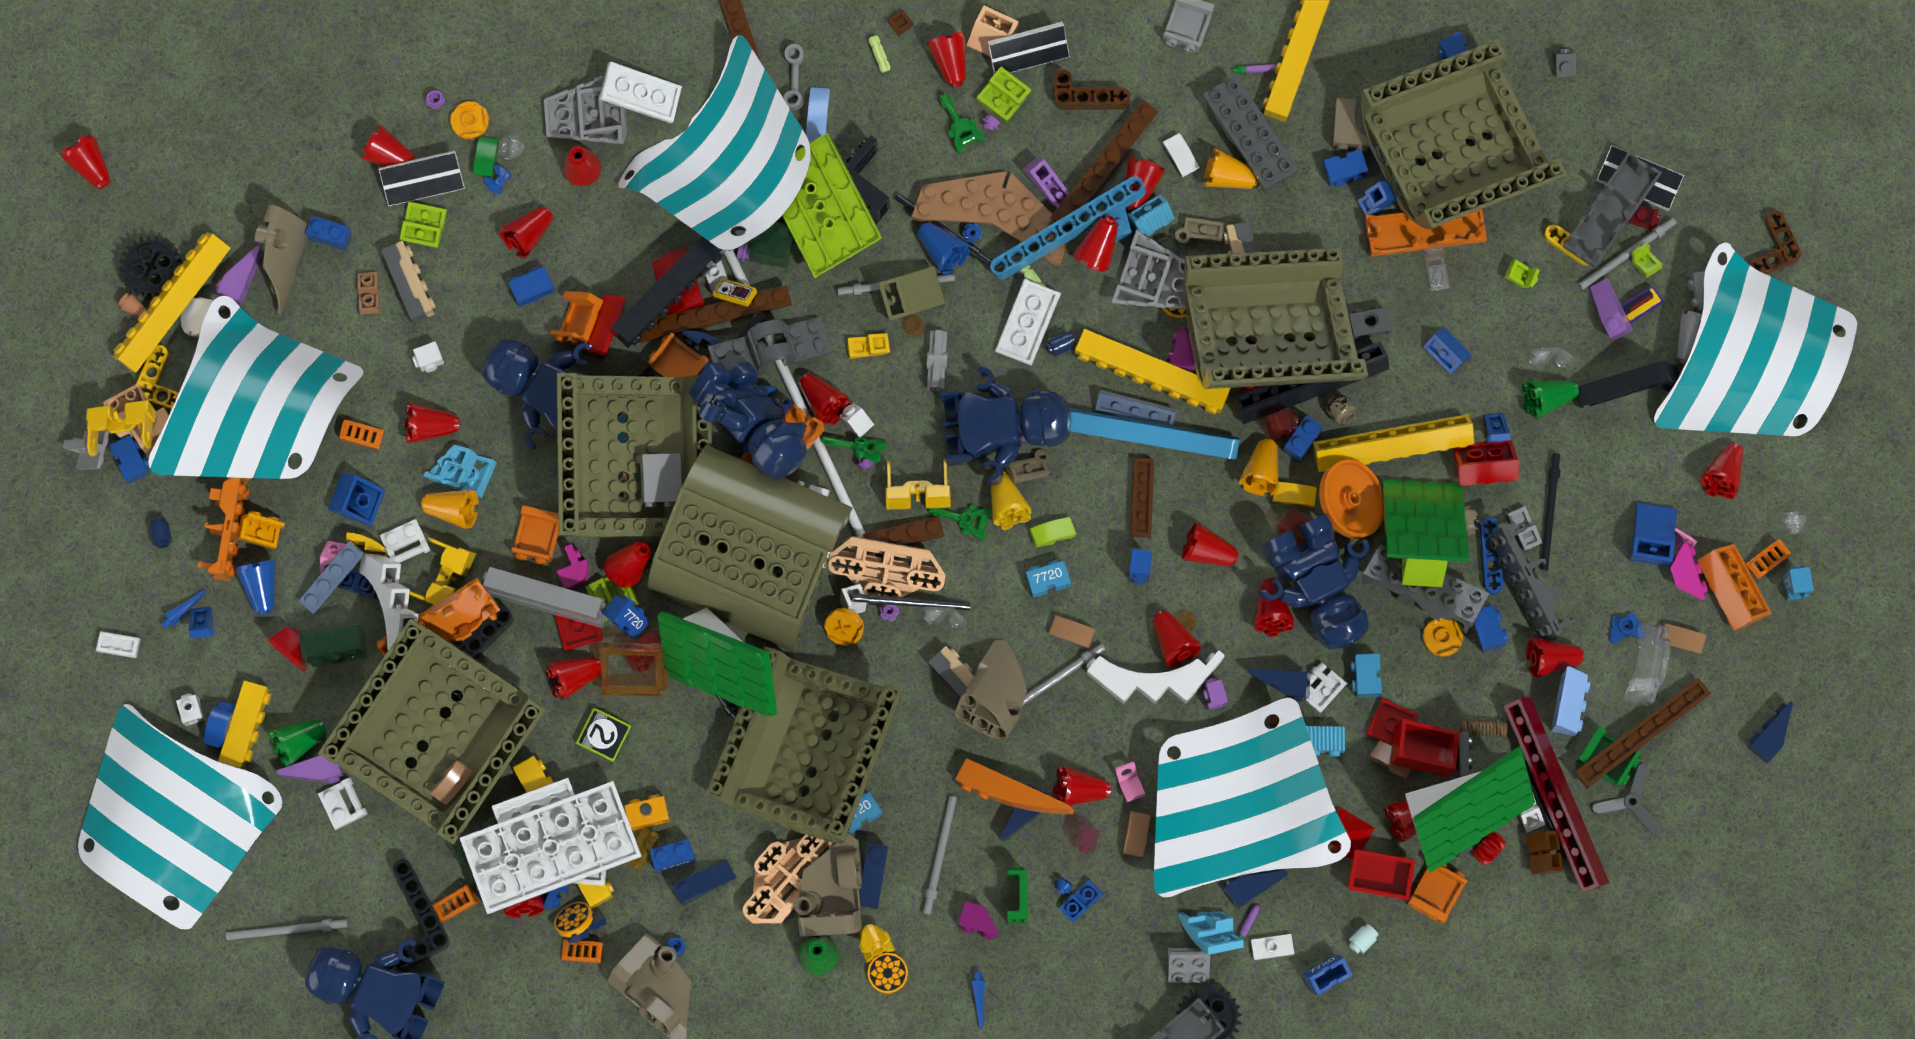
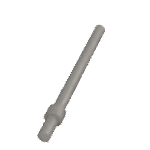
M1671 218L1661 226L1657 225L1650 234L1578 284L1580 288L1584 290L1632 256V252L1636 247L1642 246L1645 243L1649 244L1656 238L1659 239L1664 236L1667 230L1677 224L1676 220Z
M954 273L937 275L939 283L955 281ZM854 283L853 286L837 287L838 295L853 293L854 295H861L862 292L880 290L878 283L862 285L861 283Z
M1101 643L1091 651L1087 650L1081 654L1079 659L1028 692L1023 705L1084 664L1088 665L1093 658L1106 650L1104 645Z
M949 796L930 883L925 891L924 898L926 900L923 914L931 915L933 902L937 898L938 892L936 888L957 797Z
M325 919L322 922L232 931L226 932V940L318 930L328 932L332 931V929L348 927V920L332 921L331 919Z

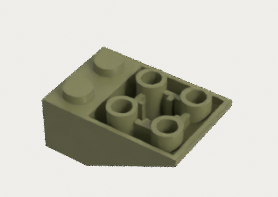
M935 266L878 282L889 321L945 304Z

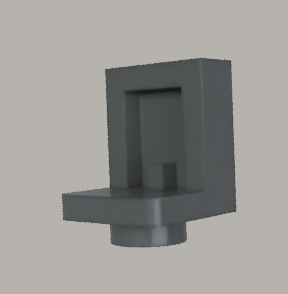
M1560 47L1559 50H1554L1555 76H1576V53L1570 47Z

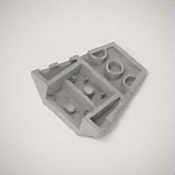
M599 76L589 83H582L572 90H565L544 99L547 137L624 144L628 132L626 108L599 99L605 76Z
M1136 230L1126 265L1111 304L1186 309L1184 287L1185 260Z

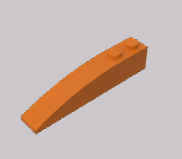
M967 758L955 779L960 784L962 790L969 793L971 790L977 792L976 795L984 800L990 798L1012 807L1051 814L1074 813L1070 805Z

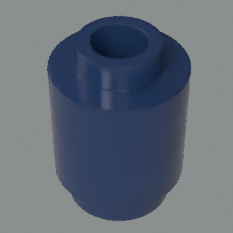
M1063 331L1047 339L1048 344H1045L1048 353L1057 357L1073 349L1076 342L1070 331L1066 333Z
M155 518L150 521L149 530L152 544L157 546V548L168 547L169 543L173 540L166 518Z

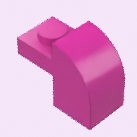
M572 544L565 546V550L571 565L558 570L557 573L563 588L574 590L586 582L590 569L587 559L579 562L582 559L578 548L574 549Z

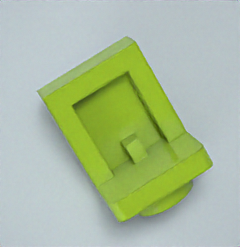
M1648 243L1638 246L1633 250L1632 264L1646 278L1662 269V263L1650 252V245Z
M1515 259L1511 261L1505 278L1522 288L1533 287L1538 281L1540 270L1538 268L1531 269Z

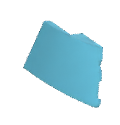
M453 445L446 455L437 461L438 464L433 469L424 473V477L459 491L474 490L478 497L482 498L497 462L493 459L478 456L469 448ZM476 460L485 463L480 472L474 467Z
M1184 912L1178 913L1179 920L1190 938L1206 954L1210 955L1243 948L1244 940L1233 933V918L1225 912H1198L1197 916H1188Z

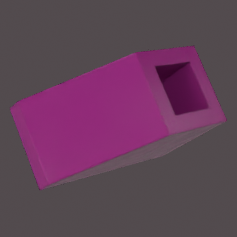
M1180 327L1179 333L1175 332L1172 343L1175 344L1174 351H1169L1167 362L1192 373L1195 362L1190 337L1185 328Z
M965 901L958 927H962L961 931L973 934V931L981 933L980 937L992 940L993 937L997 938L998 931L986 908Z

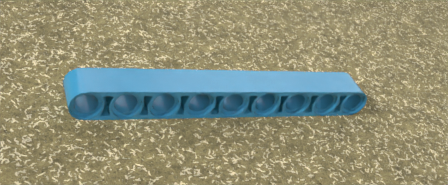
M1131 177L995 258L990 265L991 271L998 279L1004 280L1092 228L1101 216H1112L1141 199L1146 193L1143 181L1139 177ZM1134 185H1140L1139 190H1131ZM1117 195H1124L1122 200H1114ZM1100 205H1107L1104 211H1098ZM1090 215L1087 221H1081L1082 216ZM1067 225L1073 226L1070 231H1064V228ZM1050 235L1056 236V238L1053 241H1047V238ZM1034 245H1038V246H1039V248H1038L1037 251H1035V252H1031V251H1030V249H1031L1032 246H1034ZM1022 255L1020 261H1013L1015 256ZM1000 265H1005L1003 271H996L997 267H999Z
M1069 409L1071 432L1228 459L1237 458L1240 438Z

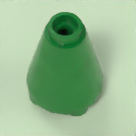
M1528 380L1521 384L1525 399L1523 409L1536 419L1542 418L1574 400L1579 394L1578 386L1574 381Z
M319 719L317 721L310 720L274 728L268 731L267 734L271 742L275 744L272 746L277 757L281 755L282 764L284 767H288L319 742L323 735L327 734V730Z
M824 935L810 936L805 939L798 953L799 962L803 969L817 976L832 971L839 959L838 947L835 942ZM815 947L821 948L820 954L813 952Z

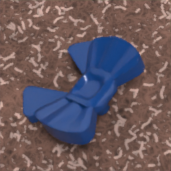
M494 166V170L498 175L497 178L494 180L484 177V183L488 185L491 192L501 194L502 186L507 179L512 177V174L502 166Z

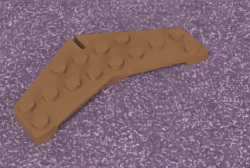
M1007 171L924 185L921 188L911 218L919 222L986 223L998 227L1021 243L1055 223L1050 219L1052 213L1012 173L1010 174L1006 189L1002 188ZM1050 235L1047 238V241H1053L1056 238V236ZM1068 242L1042 258L1053 265L1060 266ZM1038 245L1031 247L1033 251H1037L1039 248Z

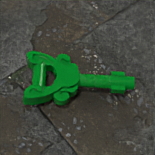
M946 93L941 95L940 99L942 101L940 103L943 109H947L954 122L951 125L948 136L950 139H955L957 153L961 154L964 146L975 140L976 142H984V135L975 128L976 121L973 119L968 121L967 118L960 119L953 106L954 101L952 98L948 97ZM965 132H971V133H972V134H970V135H968V136H966V137L960 139V136H961L962 134H964Z
M823 436L822 439L823 444L852 449L856 457H864L876 463L880 462L881 454L879 451L885 450L887 445L885 440H870L862 437L856 438L854 442L837 439V437Z
M971 505L968 510H963L962 514L945 510L944 508H930L929 513L934 514V517H940V519L946 517L959 521L963 535L968 536L972 533L976 538L982 541L986 540L984 529L987 519L992 517V510H977L975 505ZM976 517H980L977 529L973 528V521Z

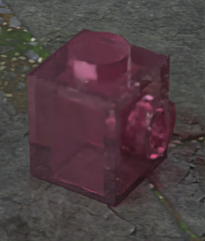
M1081 825L1075 847L1079 848L1078 851L1086 854L1095 852L1100 830Z

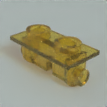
M643 827L636 839L642 857L626 864L641 872L650 856V850L654 849L660 838L659 834Z

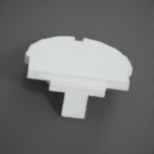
M198 297L190 301L180 317L181 327L185 333L190 336H200L203 320L214 300Z

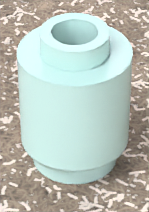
M1369 924L1361 926L1349 939L1351 943L1349 947L1356 954L1359 952L1364 954L1374 944L1379 934Z

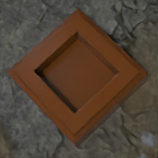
M903 9L887 20L898 36L914 26V23Z

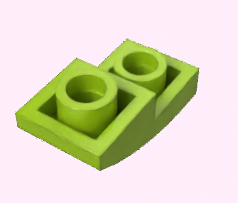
M1070 517L1053 520L1030 529L1036 548L1053 545L1058 540L1074 538L1076 535Z

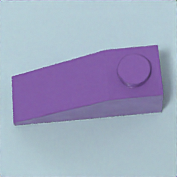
M1036 157L1022 169L1032 184L1055 209L1060 206L1069 194V191L1045 159Z
M256 246L223 276L222 280H219L216 287L219 297L228 296L237 304H243L263 255L261 247Z
M1606 278L1591 286L1590 289L1601 321L1609 337L1618 339L1632 332L1633 328L1609 279Z
M322 756L276 770L280 777L323 783L328 782V784L340 781V777L344 776L340 765H334Z

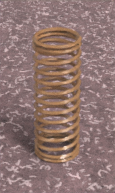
M1465 719L1461 722V726H1463L1461 733L1462 731L1467 732V725L1469 722V735L1471 732V723L1473 728L1472 735H1474V726L1476 722V736L1478 735V724L1480 725L1479 736H1481L1482 723L1483 736H1485L1486 724V736H1488L1489 724L1490 736H1492L1493 723L1494 737L1496 735V725L1498 727L1497 737H1499L1500 724L1501 737H1506L1507 734L1506 722H1503L1502 724L1501 721L1499 723L1498 721L1496 723L1494 721L1492 723L1491 721H1485L1484 723L1483 720L1481 722L1480 720L1478 722L1476 720L1473 722V720L1469 721V719L1467 720V722Z

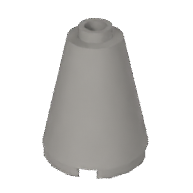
M1682 311L1677 348V359L1680 360V364L1686 365L1699 330L1702 314L1693 311Z

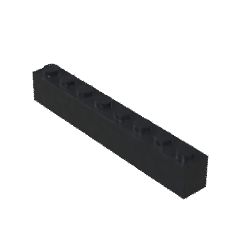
M731 229V234L737 236V234ZM702 236L611 327V333L627 348L632 344L634 346L637 345L642 339L641 335L645 331H651L656 325L655 321L659 317L661 319L664 318L669 312L668 308L672 304H678L683 298L682 294L686 290L691 291L697 284L695 281L699 277L704 278L710 271L709 267L713 263L716 265L724 257L722 254L726 250L718 248Z
M1381 341L1356 350L1358 359H1365L1368 377L1389 370L1388 355ZM1360 380L1261 386L1234 396L1235 408L1244 425Z

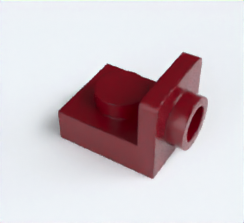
M1640 205L1629 220V224L1652 230L1654 225H1658L1661 217L1658 214L1659 208L1655 207L1653 210Z

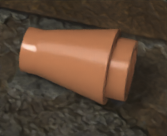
M126 293L118 303L121 310L138 318L143 312L147 311L133 294Z

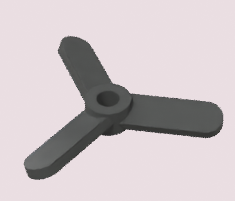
M1645 764L1637 765L1626 797L1595 803L1592 808L1595 815H1604L1629 810L1636 815L1651 833H1660L1662 830L1661 824L1643 806L1640 800L1648 773L1647 766ZM1629 799L1635 800L1634 806L1629 804Z

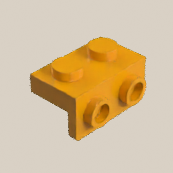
M251 511L241 516L237 539L275 549L277 548L280 529L285 527V523L279 522L278 518L262 517L261 513Z

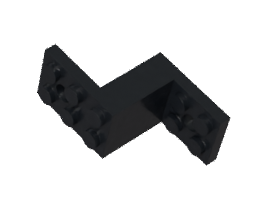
M871 135L868 139H863L858 147L860 149L856 154L852 153L848 157L845 166L877 225L890 209L889 196L859 174L878 152L877 139Z

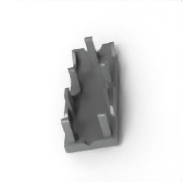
M1237 75L1203 94L1207 106L1213 111L1218 124L1228 139L1236 146L1242 159L1245 160L1259 181L1264 194L1272 190L1281 180H1289L1298 174L1299 169Z
M1629 151L1565 242L1563 248L1596 269L1662 172L1654 167L1647 166L1645 162L1640 161L1639 157Z
M1513 522L1488 536L1490 539L1489 543L1492 549L1497 552L1499 563L1505 568L1508 574V581L1514 586L1519 602L1524 605L1526 616L1533 623L1537 637L1550 640L1563 633L1562 629L1574 623L1576 618L1572 616L1570 621L1558 623L1554 615L1557 606L1554 598L1563 593L1558 584L1549 588L1546 582L1535 578L1531 570H1536L1540 563L1544 565L1546 560L1543 558L1529 564L1527 563L1514 537L1524 532L1526 526L1522 525L1520 529L1515 531L1516 523Z
M1381 544L1362 577V583L1364 584L1375 583L1403 596L1404 606L1409 605L1410 601L1408 599L1417 602L1424 611L1430 613L1429 617L1440 621L1442 618L1444 620L1455 619L1464 623L1462 628L1464 633H1467L1468 629L1474 625L1489 597L1488 592L1446 573L1442 587L1402 585V558L1387 557L1386 546Z
M1198 998L1149 1039H1215L1226 1029L1204 1001Z

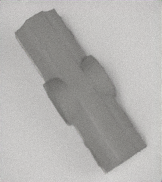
M935 330L930 331V348L927 354V390L944 391L945 370H947V332Z

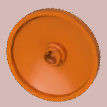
M1352 459L1336 462L1326 469L1320 482L1319 497L1323 513H1327L1332 527L1341 535L1352 539L1363 538L1373 534L1381 525L1384 517L1382 487L1375 474L1363 463Z

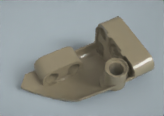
M268 205L263 219L264 225L257 227L255 241L265 244L263 268L271 279L270 288L278 300V314H282L286 308L297 275L296 269L307 240L305 233L308 224L278 206Z
M994 640L980 662L972 681L961 696L955 710V717L960 722L997 741H1005L1012 729L1015 728L1027 693L1021 668L1006 640Z
M849 833L843 844L836 843L803 870L799 898L794 903V908L798 913L799 936L851 934L862 931L859 894L862 876L859 840ZM804 900L809 903L808 910L803 907Z
M647 933L615 966L607 983L639 1009L640 1015L668 1039H687V1019L692 982L675 960V950L671 947H663L660 942ZM662 957L667 958L669 961L663 960Z

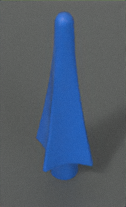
M206 590L200 591L183 604L165 613L166 619L161 622V625L165 629L171 624L175 627L190 608L206 593Z
M974 972V981L971 982L977 1008L978 1027L982 1029L986 980H982V972Z

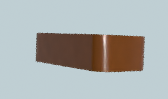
M1065 69L1057 71L1054 77V103L1058 109L1122 110L1127 108L1130 103V92L1126 88H1072V75ZM1066 78L1068 82L1063 84L1058 79ZM1060 96H1065L1068 98V100L1066 102H1061L1058 100V98ZM1085 96L1087 101L1080 102L1077 98ZM1099 96H1104L1107 98V100L1105 102H1100L1097 100V98ZM1119 96H1123L1124 101H1120Z

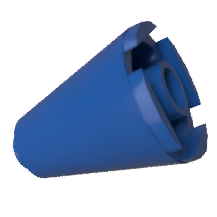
M931 222L922 224L918 229V238L943 274L947 275L954 272L952 268L957 263L961 266L970 253L968 246L970 245L964 240Z
M269 560L236 567V573L254 612H259V615L271 613L270 609H274L275 561Z

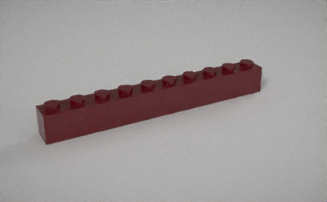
M1520 698L1505 705V711L1582 893L1593 891L1609 884V880L1532 698Z

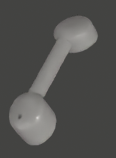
M790 44L785 49L784 54L787 62L791 65V91L786 92L783 99L791 111H796L804 103L802 95L798 92L799 65L804 61L805 54L800 45Z

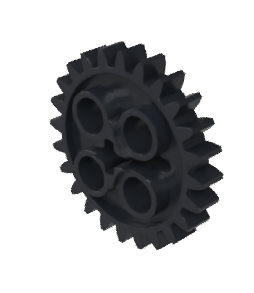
M148 235L147 241L140 237V243L133 240V247L126 246L129 252H122V256L125 259H119V263L124 266L119 267V271L125 272L120 275V278L127 279L124 282V286L130 284V292L136 289V296H139L142 292L144 293V299L147 298L148 294H151L153 299L155 294L158 293L159 295L162 292V286L165 282L171 280L175 275V269L182 265V263H178L182 256H175L178 253V249L171 250L173 243L165 245V238L159 242L158 236H156L153 241L150 235ZM144 250H149L152 256L145 259L141 256V253ZM157 252H160L159 257L154 263L155 270L152 269L150 271L146 282L143 283L142 280L148 272V267L146 265L150 266L153 262L155 254ZM161 259H168L170 265L168 267H161L159 261ZM140 267L143 270V274L135 276L132 270ZM153 276H159L161 282L154 285L150 282V279Z
M1205 984L1202 991L1198 986L1196 987L1197 993L1189 990L1190 998L1183 996L1186 1003L1178 1004L1183 1009L1176 1011V1014L1179 1015L1198 998H1201L1204 1003L1205 1000H1209L1210 1010L1226 1026V1030L1215 1039H1235L1232 1032L1239 1033L1235 1025L1242 1024V1022L1236 1020L1242 1014L1236 1013L1240 1005H1233L1236 998L1230 1000L1228 998L1230 992L1224 995L1222 994L1223 987L1216 991L1215 985L1212 986L1211 990H1208V986ZM1216 1001L1222 1002L1224 1006L1223 1011L1215 1012L1212 1004Z

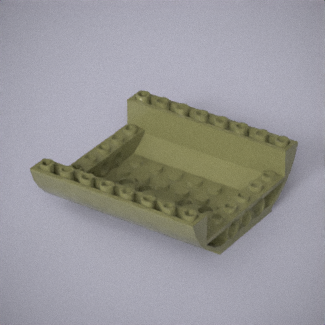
M1498 39L1362 91L1361 109L1368 138L1367 143L1401 210H1404L1414 223L1425 229L1435 228L1568 176L1559 158L1548 161L1500 67V64L1507 55ZM1482 133H1488L1491 140H1485L1482 137ZM1465 139H1471L1474 142V146H1468L1465 143ZM1432 152H1438L1441 159H1434ZM1415 158L1422 159L1424 165H1417L1415 163Z
M1341 248L1185 256L1186 320L1197 377L1204 389L1364 380L1368 377L1365 359H1358L1340 279L1344 264ZM1304 337H1311L1314 340L1307 341ZM1285 338H1292L1294 342H1287ZM1253 340L1256 344L1250 345L1246 341ZM1233 341L1236 345L1230 346L1226 342Z
M557 373L559 536L662 537L674 506L664 507V503H657V507H645V503H638V499L642 498L641 470L640 464H636V456L642 454H680L681 482L683 486L703 448L706 445L712 447V423L700 417L699 411L703 405H698L688 393L699 375L687 377L577 376V373ZM620 412L626 416L624 423H620L617 419V415ZM620 432L626 435L624 443L618 441L617 436ZM620 472H624L627 476L625 483H621L618 480ZM620 492H624L627 495L625 503L620 502L618 499Z
M706 445L697 457L681 487L653 558L648 579V589L696 611L707 607L722 622L795 653L801 638L800 630L839 533L846 526L853 507L788 479L770 478L761 473L755 465ZM701 534L709 537L708 545H703L700 542ZM720 542L727 544L728 551L726 553L719 551L718 544ZM756 558L764 560V568L759 569L755 566ZM775 566H780L783 569L781 577L774 575L773 568Z
M410 619L318 754L332 764H338L437 830L438 835L454 845L543 715L545 709L484 664L432 630ZM454 690L462 692L463 698L461 701H454L451 694ZM442 707H449L452 713L449 718H443L440 715ZM420 740L427 741L429 744L428 750L420 751L417 748V743ZM408 757L416 758L417 766L414 768L407 767L406 759ZM458 760L470 768L473 773L454 798L445 805L430 794L431 789L444 777V772Z
M764 647L763 650L768 651L770 655L777 714L772 717L769 715L763 716L747 707H740L705 796L759 820L826 842L843 844L904 690L903 688L886 683L884 687L819 668L793 660L781 651ZM835 713H839L838 720L832 722V715ZM831 731V738L824 741L825 733ZM812 769H817L816 776L810 778V771ZM809 787V794L802 797L803 789Z

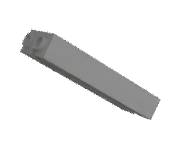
M489 567L488 572H485L483 575V586L492 597L603 628L606 617L602 613L607 608L603 599Z

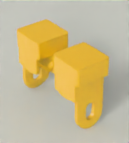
M145 400L125 403L124 415L126 419L119 418L118 411L113 410L111 406L88 408L86 414L88 422L87 449L90 456L97 455L99 431L107 430L110 433L127 432L139 425H142L141 436L143 443L147 449H150L153 423H156V411L150 402Z
M945 459L944 485H933L929 481L924 480L907 481L903 486L891 487L890 462L887 461L888 488H885L887 510L911 509V494H916V502H920V493H925L926 508L951 507L950 486H947V463Z
M429 537L428 539L431 542L446 548L441 557L440 564L442 567L436 582H432L428 588L426 597L415 592H409V594L435 605L458 590L448 586L450 580L454 582L457 580V578L452 577V574L454 572L467 576L476 553L463 548L457 549Z

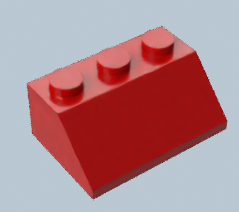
M688 247L669 252L652 263L657 281L689 250ZM697 280L695 281L697 284L691 291L686 290L682 294L683 298L678 304H672L668 308L669 312L667 315L704 306Z
M602 295L601 300H603V303L587 342L594 349L590 351L586 348L583 349L582 353L605 360L613 338L611 327L620 319L626 301L624 297Z
M1511 439L1503 442H1479L1467 447L1453 448L1456 477L1459 486L1519 480V459Z

